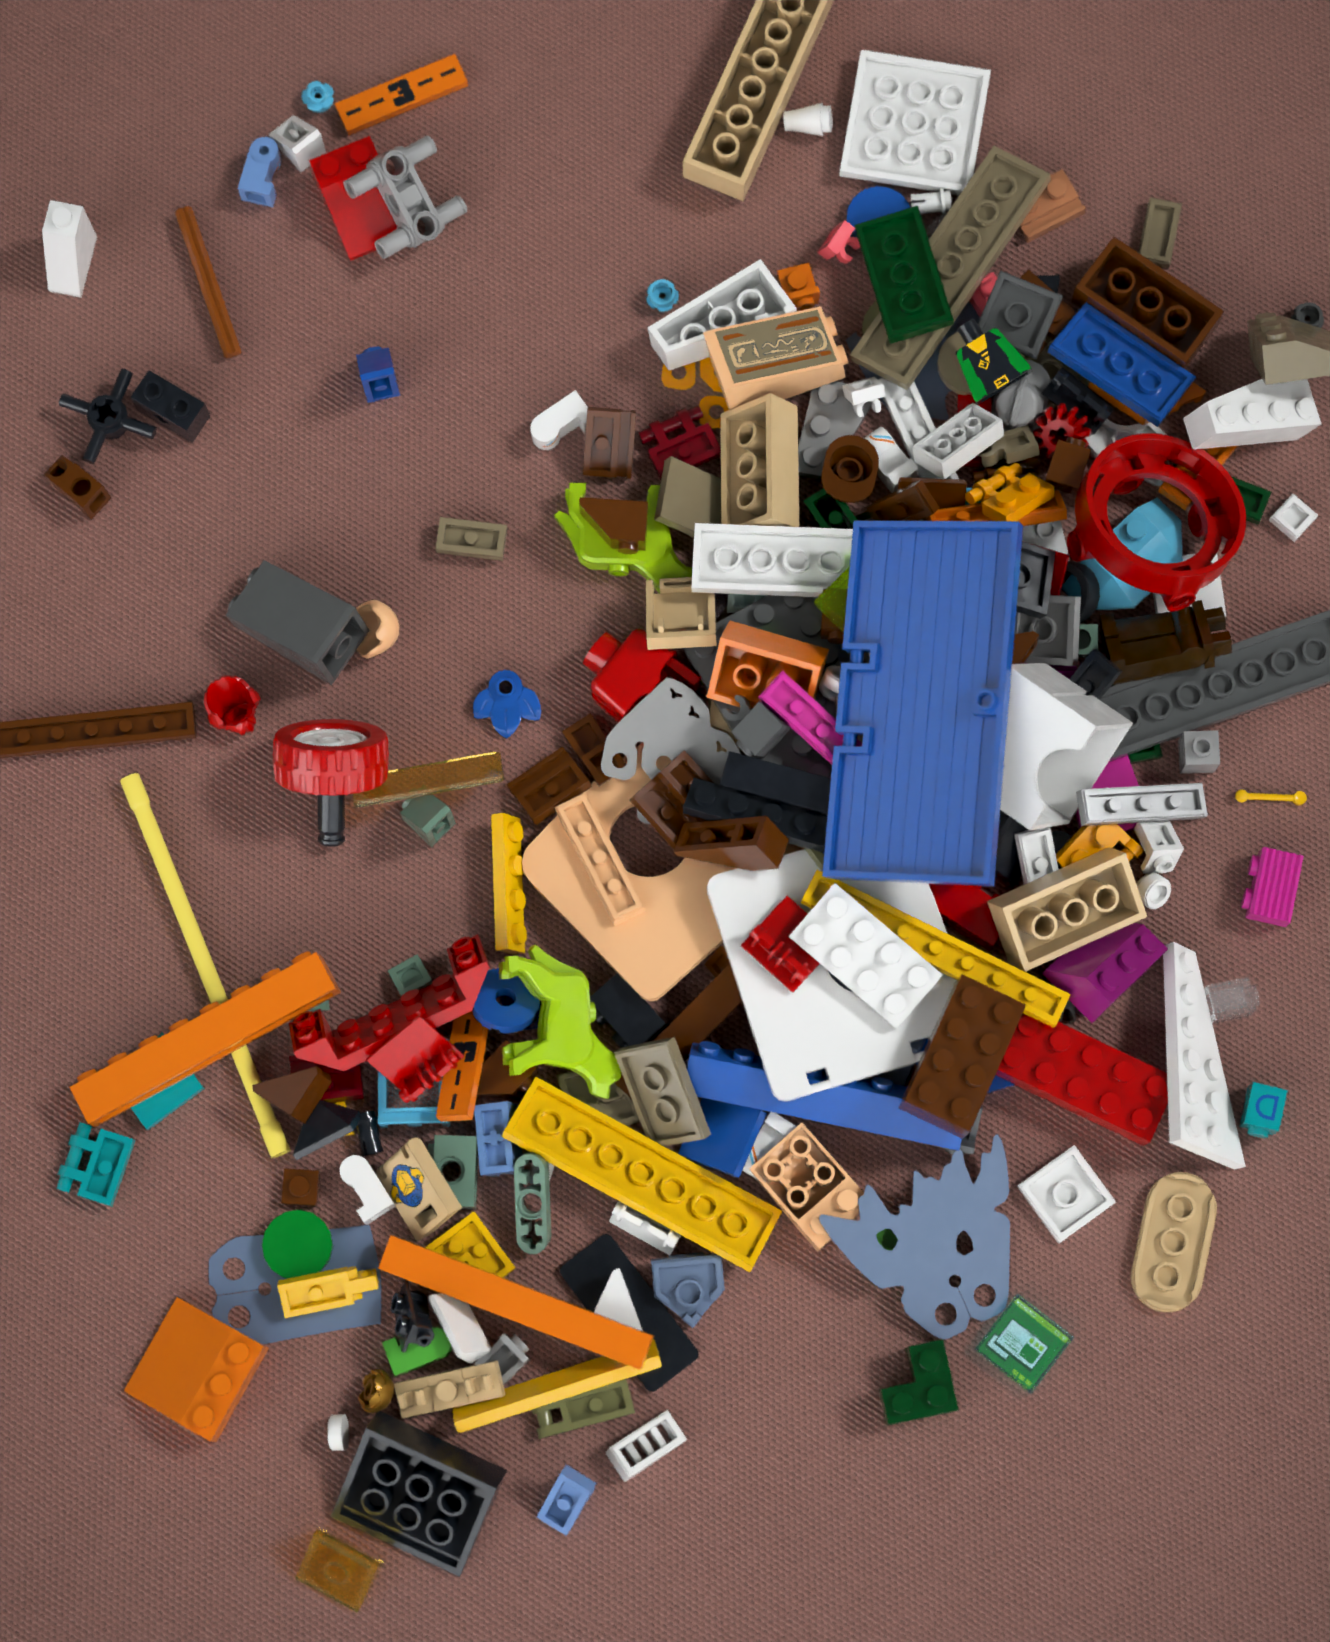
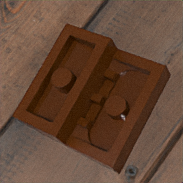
M685 750L629 799L673 849L676 846L684 823L708 821L683 814V805L693 778L714 783Z

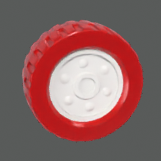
M344 719L308 720L280 728L273 738V770L276 782L291 791L317 795L318 830L320 832L318 842L323 846L330 847L342 845L345 842V836L343 835L345 830V795L373 790L381 786L388 777L389 750L387 734L376 725Z

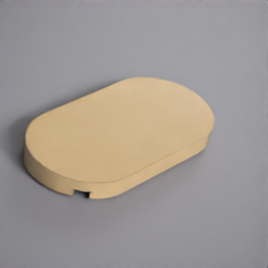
M1175 1172L1162 1177L1150 1188L1145 1200L1131 1269V1283L1139 1300L1155 1311L1167 1313L1179 1311L1187 1307L1199 1295L1202 1288L1216 1219L1217 1203L1207 1184L1194 1174Z

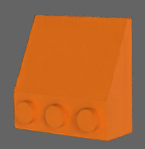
M176 1297L126 1385L124 1392L208 1441L217 1442L269 1348Z

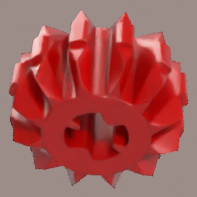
M1060 403L1057 410L1049 406L1044 411L1045 416L1040 415L1036 419V423L1040 428L1035 429L1033 435L1037 438H1042L1038 443L1039 449L1044 447L1049 449L1046 453L1047 458L1050 459L1054 455L1058 439L1066 441L1067 437L1076 438L1086 442L1085 448L1088 447L1089 443L1085 438L1090 436L1091 429L1082 427L1088 421V416H1082L1078 419L1076 417L1078 407L1074 406L1068 413L1064 403ZM1060 427L1064 428L1067 431L1064 434V438L1058 435V433L1060 432V430L1058 429Z

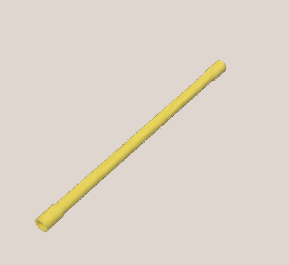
M139 773L128 775L122 778L120 783L130 808L135 813L211 1003L218 1002L220 1005L228 1000L150 807L149 797ZM245 1045L232 1052L231 1055L260 1124V1132L271 1159L277 1158L291 1150L282 1127L274 1115L270 1102L253 1092L252 1085L261 1083L248 1047Z

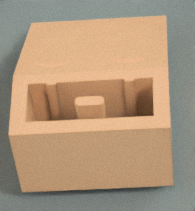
M800 1123L749 1168L785 1215L817 1252L832 1240L819 1220L820 1215L854 1220L860 1215L858 1199L864 1195V1192L803 1123Z

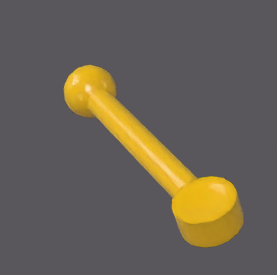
M1239 789L1235 793V799L1241 803L1247 801V799L1292 801L1295 805L1300 806L1307 800L1306 794L1302 791H1297L1294 795L1248 793L1246 790Z

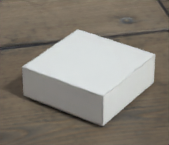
M1292 494L1271 516L1269 521L1295 542L1316 520L1318 514Z

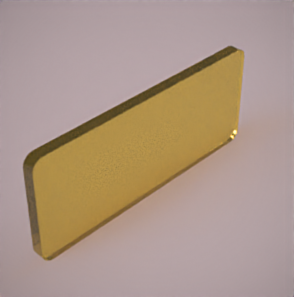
M490 752L388 771L386 781L381 786L373 790L353 794L354 806L365 807L502 782L504 780L501 753Z

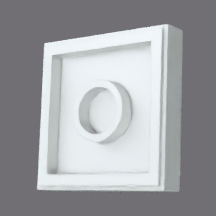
M1075 1145L1017 1186L1058 1244L1116 1203Z

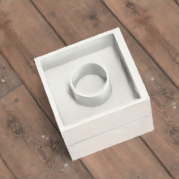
M1046 663L1012 664L1000 810L1029 830L1070 823L1079 809L1076 792L1093 787L1133 722L1093 695H1085L1086 690Z

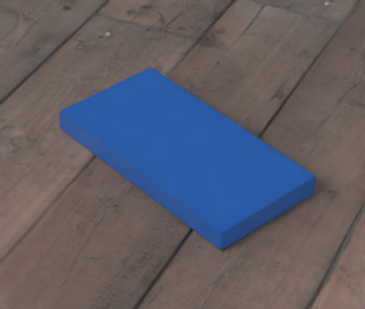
M1087 302L1084 303L1052 342L1047 351L1156 427H1159L1196 378L1189 371Z

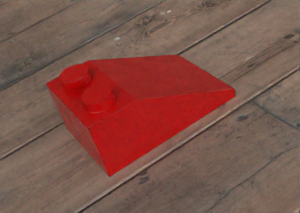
M370 136L308 160L314 180L350 261L376 251L374 242L397 229V225L377 187L352 199L347 194L343 185L345 180L365 170L368 162L378 155Z

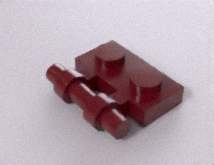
M699 405L689 410L686 408L676 411L675 416L662 422L656 420L649 423V428L638 432L639 439L643 445L653 440L658 444L648 449L647 454L660 481L664 462L671 456L694 467L721 457L720 445L709 423L697 428L693 423L704 417ZM682 427L685 432L684 434L668 440L666 434Z

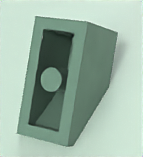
M423 789L419 794L416 792L412 793L401 806L403 808L400 812L402 819L431 848L456 824L451 809L426 789Z

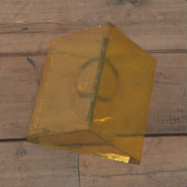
M317 1528L295 1579L358 1613L385 1562L327 1530Z

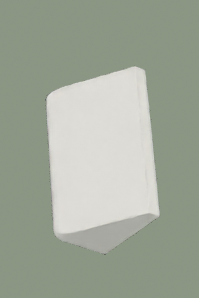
M442 1293L432 1294L428 1297V1301L457 1357L472 1364L491 1351V1346L468 1303Z

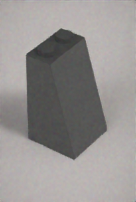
M265 560L259 568H255L250 573L246 587L240 595H236L231 600L226 614L234 627L331 686L370 631L355 607Z

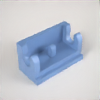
M503 1101L475 1105L474 1114L481 1176L499 1177L501 1174L514 1175V1165L516 1160L523 1154L522 1148L503 1138L502 1134L515 1113L518 1104Z

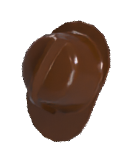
M845 435L834 440L826 452L821 474V481L825 491L834 499L846 503L864 501L869 497L875 486L879 466V455L875 447L867 439L857 435Z

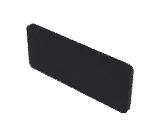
M604 1234L560 1268V1274L584 1307L594 1312L612 1271L620 1268L642 1330L654 1335L653 1339H655L662 1366L636 1375L648 1391L655 1392L697 1360L699 1352L665 1306L654 1297L652 1289L609 1234Z

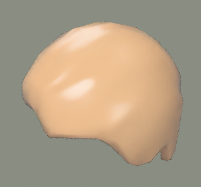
M370 600L359 605L356 609L370 631L357 648V652L363 658L369 659L393 646L399 636V622L392 609L378 600Z

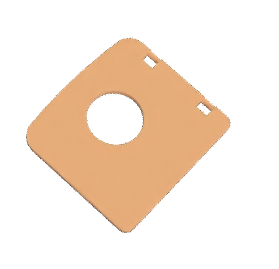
M643 742L636 747L637 766L633 777L627 780L611 778L600 786L594 781L591 784L592 787L584 792L587 794L609 839L617 819L625 811L634 807L629 799L651 780L641 767ZM625 755L622 759L627 764V757ZM660 756L656 761V766L659 770H663L671 760L667 756ZM558 815L528 845L522 858L523 872L529 883L646 1001H657L723 943L707 894V885L712 876L737 868L684 858L676 868L659 876L643 877L627 871L645 906L646 912L614 926ZM788 843L784 855L803 850L804 848Z

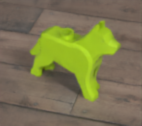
M569 483V489L565 490L569 515L558 511L554 514V519L566 533L578 561L582 565L592 570H608V573L613 576H626L629 574V571H636L647 580H653L654 588L659 594L660 579L692 577V568L682 564L673 550L669 527L654 520L660 485H651L647 494L648 524L646 551L638 550L636 554H623L618 552V549H612L580 514L579 500L580 497L586 496V483Z
M531 945L527 951L531 960L519 956H505V962H499V979H510L518 976L528 991L535 998L542 1001L537 1039L510 1043L502 1047L503 1065H509V1075H521L527 1069L539 1064L566 1068L582 1076L587 1082L591 1095L602 1099H609L610 1087L621 1078V1070L615 1054L606 1048L591 1029V1023H594L596 1019V1006L594 1002H590L589 982L586 976L580 970L551 957L537 945Z

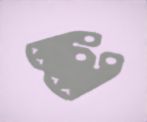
M666 678L611 730L605 741L601 770L604 775L616 779L627 780L633 777L637 766V749L635 744L641 741L644 744L641 767L651 780L661 771L656 766V761L660 756H667L673 761L685 750L715 784L720 785L729 751L741 754V752L727 733L711 727L709 709L692 689L675 679ZM673 688L675 693L682 694V697L672 698L670 689ZM691 706L694 707V712L699 715V718L689 716ZM716 741H719L721 747L727 749V751L717 752ZM617 753H623L627 757V764L623 768H617L612 763V758ZM637 809V818L641 822L650 824Z

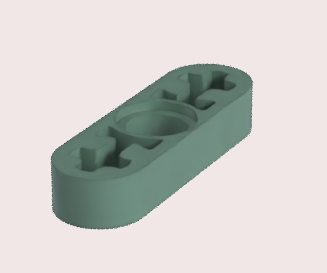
M527 1151L516 1160L514 1165L516 1239L522 1251L528 1254H538L551 1241L549 1163L540 1155ZM529 1160H532L533 1166L539 1167V1170L533 1175V1185L524 1187L523 1184L527 1185L531 1181L530 1170L524 1169L523 1166ZM533 1193L539 1196L542 1202L540 1210L531 1211L526 1208L524 1204L526 1194ZM542 1218V1220H538L535 1223V1233L538 1236H542V1238L536 1244H533L532 1238H527L526 1235L532 1230V1220Z

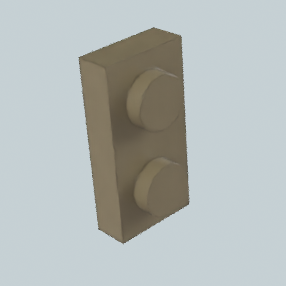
M440 517L435 550L436 553L503 561L508 528L504 524Z

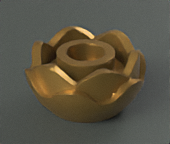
M371 1370L370 1374L363 1378L364 1390L359 1394L358 1399L364 1411L376 1413L387 1408L390 1404L394 1383L384 1370Z

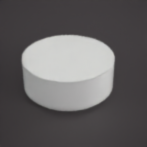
M334 1414L329 1417L327 1435L328 1444L332 1451L346 1450L348 1447L349 1425L345 1414Z

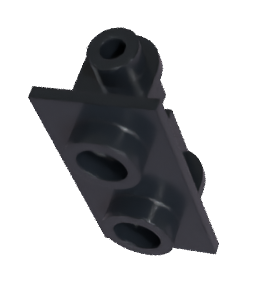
M1063 367L1042 392L1044 396L1057 406L1060 403H1064L1068 413L1074 406L1078 407L1076 417L1079 419L1082 416H1088V421L1083 427L1091 429L1093 435L1114 411L1111 405Z
M405 1279L400 1292H396L393 1295L391 1302V1313L395 1314L396 1318L395 1335L399 1337L402 1352H406L409 1343L426 1347L434 1339L432 1323L428 1319L430 1313L427 1297L418 1290L410 1291L409 1282Z

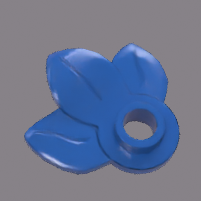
M501 670L491 677L489 687L478 693L475 697L473 713L476 719L491 717L495 730L504 738H509L518 728L521 717L529 720L540 719L541 705L536 693L523 687L520 677L515 672ZM504 680L512 684V690L507 694L499 690V684Z

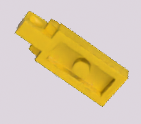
M356 1266L278 1280L277 1284L285 1318L352 1305L355 1303V1300L363 1298L362 1292L379 1288L376 1268L357 1272Z

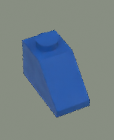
M370 347L365 349L362 354L356 355L361 382L368 403L400 396L389 347L383 349L382 347Z

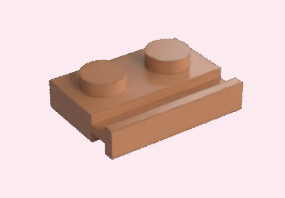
M1063 169L1050 175L1051 181L1019 226V230L1023 232L1027 243L1085 214L1086 207L1080 202L1079 195Z

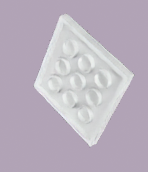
M861 50L839 176L940 192V188H943L944 191H950L953 195H960L974 174L991 70Z

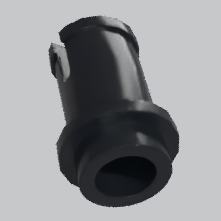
M367 1111L360 1113L362 1119L356 1128L362 1152L361 1156L384 1152L376 1122L378 1117H375V1112Z

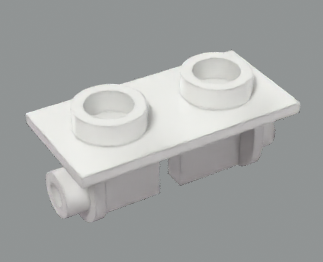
M620 1201L614 1207L609 1220L610 1223L669 1256L681 1236Z

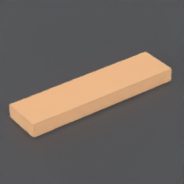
M583 793L556 806L555 811L614 926L646 912L645 906L587 794Z

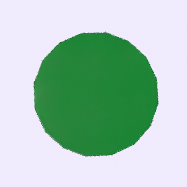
M303 1210L284 1212L273 1219L265 1230L262 1242L264 1259L272 1271L285 1279L321 1272L331 1260L333 1251L331 1231L325 1222L312 1212Z

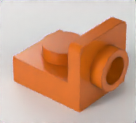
M810 263L777 270L779 285L795 305L797 311L814 308L815 304H819L820 290L815 284Z

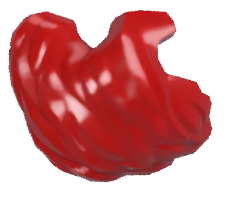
M225 675L211 682L206 688L204 706L212 726L219 730L224 729L239 733L241 736L245 735V733L253 732L254 725L256 724V708L261 700L258 692L250 687L245 680L237 676Z

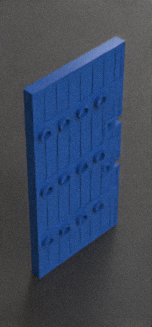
M854 521L842 648L850 652V663H841L835 732L843 735L842 746H834L823 877L845 880L994 886L1023 525L1019 521ZM864 653H870L869 663H864ZM857 736H863L862 747L856 746Z

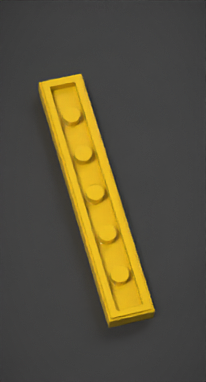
M655 1339L651 1343L642 1370L601 1356L504 1388L506 1395L503 1397L454 1407L452 1410L457 1432L462 1433L660 1368L662 1364Z

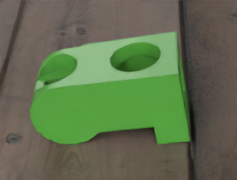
M434 1327V1339L430 1345L421 1347L418 1344L409 1343L406 1352L401 1351L399 1340L396 1337L382 1342L394 1376L399 1377L447 1357L452 1351V1346L444 1330Z

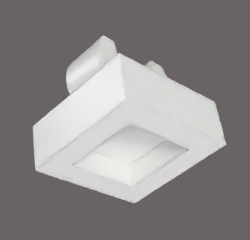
M871 377L842 385L844 397L853 404V410L859 417L864 416L862 407L866 402H871L872 409L876 413L881 411V403L878 398L885 397L883 383L878 379Z

